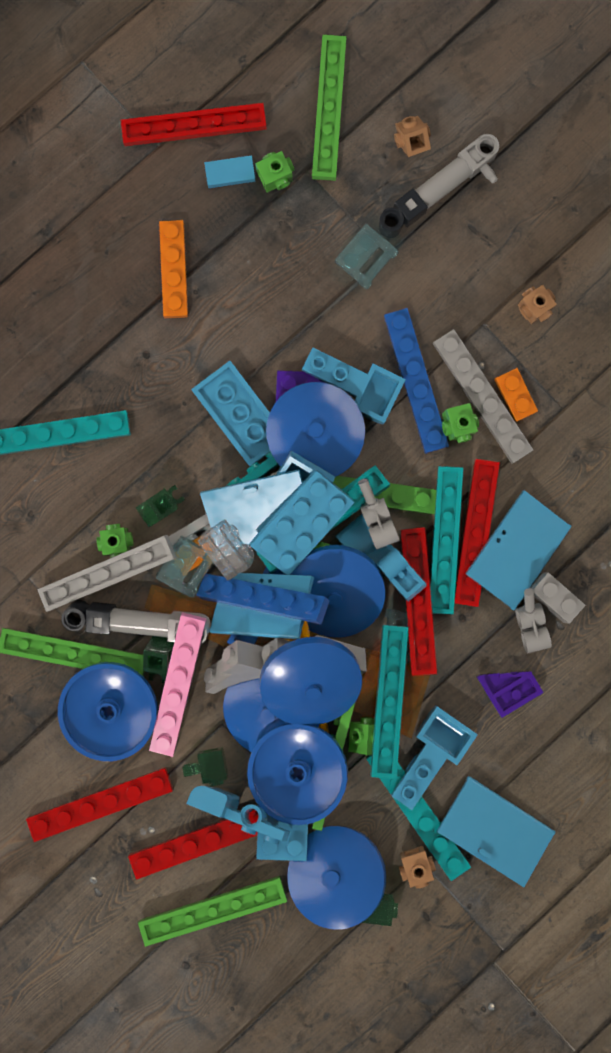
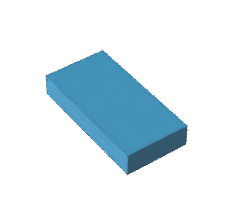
M252 155L204 162L208 188L256 182Z

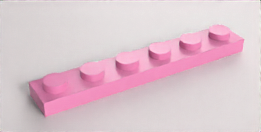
M184 612L181 614L149 751L171 757L175 753L207 618Z

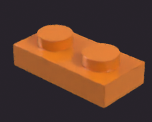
M518 368L494 379L515 422L538 412Z

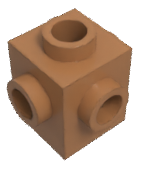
M418 116L406 117L402 122L395 124L397 133L394 134L396 145L398 148H402L408 157L431 149L429 126L427 123H423Z
M544 285L537 289L532 286L522 294L524 298L518 304L522 316L529 320L531 324L537 320L543 322L553 315L552 309L557 304L555 303L556 298L550 289H546Z
M423 846L399 853L403 863L402 866H399L403 881L408 880L410 888L414 886L415 888H423L428 886L430 881L434 880L432 872L436 871L432 856H426Z

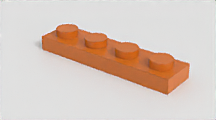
M159 221L163 317L185 318L188 317L184 221Z

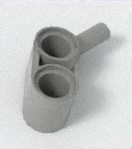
M368 479L360 480L358 484L366 501L365 505L360 508L367 526L370 527L369 532L376 549L400 541L384 498H375Z
M527 588L524 591L525 605L516 608L515 613L521 629L523 646L528 654L551 648L552 644L547 627H543V624H546L542 605L540 603L535 604L534 590Z

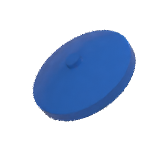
M304 383L285 392L272 407L266 427L267 442L273 458L280 467L289 453L293 451L337 477L353 465L362 450L365 439L364 419L356 402L345 391L327 383Z
M344 545L318 547L313 549L290 574L313 576L314 580L310 594L324 596L330 600L322 624L307 622L309 631L334 638L351 636L368 628L382 611L385 601L383 575L377 564L368 555L355 548Z
M306 637L284 644L269 656L260 673V693L267 709L280 720L290 724L319 725L340 717L352 707L362 688V674L355 655L343 644L323 637Z
M100 662L80 670L68 681L58 703V721L66 740L79 753L99 761L122 760L139 751L152 735L158 715L156 697L148 681L133 668L115 662Z
M260 678L229 686L223 702L224 718L230 733L241 746L250 752L253 751L256 744L265 734L278 726L287 724V722L274 716L265 706L260 693Z
M287 723L269 731L254 747L248 762V784L255 801L269 816L287 824L306 825L325 818L341 801L348 782L347 761L340 745L323 729L315 725Z
M345 826L323 827L322 831L315 830L307 835V861H289L288 887L294 904L308 920L327 929H347L365 921L379 906L386 887V870L379 850L363 833Z

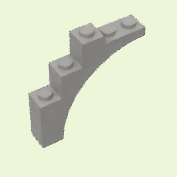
M275 638L262 647L236 640L224 649L222 659L206 669L204 674V681L206 682L205 692L215 694L229 686L260 678L262 667L269 656L279 647L291 641ZM337 641L346 646L355 655L361 674L367 672L365 648Z

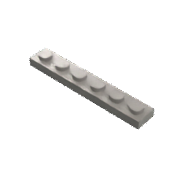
M453 329L433 342L434 347L511 464L533 451V448L455 330Z
M165 535L37 590L45 610L48 612L177 557L168 535Z

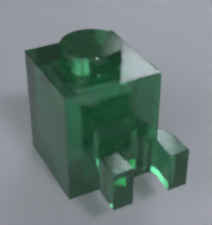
M176 485L168 490L162 489L135 507L148 527L153 526L178 509L176 505L185 500L183 496L179 499L173 498L172 492L178 489Z
M152 636L143 651V671L150 672L148 678L150 681L154 680L156 674L161 675L162 683L166 681L174 642H168L166 637Z
M223 747L199 751L197 754L198 762L184 764L182 767L184 777L201 773L202 784L209 783V786L224 784L223 780H226L229 776Z
M384 892L377 909L362 923L392 926V919H397L398 903H394L393 895L385 894Z

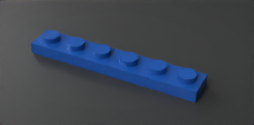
M408 308L385 314V323L402 378L406 379L404 386L424 453L447 448L449 444L442 430V421Z
M206 573L196 595L203 600L316 624H322L330 601L324 596Z

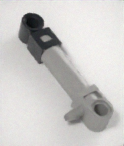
M491 134L481 135L460 151L457 158L417 189L414 190L412 188L395 201L393 207L385 209L379 219L378 227L380 233L387 238L398 236L403 224L408 228L425 215L428 208L467 178H473L480 171L491 183H495L498 178L489 165L494 161L499 150L497 138ZM480 147H488L491 153H483ZM387 219H394L397 225L389 227L385 224V221Z
M76 600L63 612L61 620L64 627L70 631H78L86 624L85 631L88 633L110 635L113 631L166 637L168 642H175L182 612L173 611L172 614L120 609L116 608V604L92 602L89 605L85 601ZM73 612L78 613L81 619L76 618ZM184 612L207 618L201 641L202 644L206 640L211 627L209 617L201 613Z

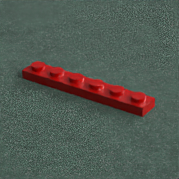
M264 103L121 119L124 146L267 130Z
M474 459L455 586V604L479 607L481 585L465 573L489 539L500 462Z
M426 528L402 529L403 557L427 585L410 601L406 600L412 676L438 675Z
M164 767L26 818L32 839L36 842L173 792L174 789L167 769Z
M255 809L249 814V819L253 824L258 821V812ZM224 819L131 853L128 858L137 880L257 836V831L255 835L241 830L242 825Z

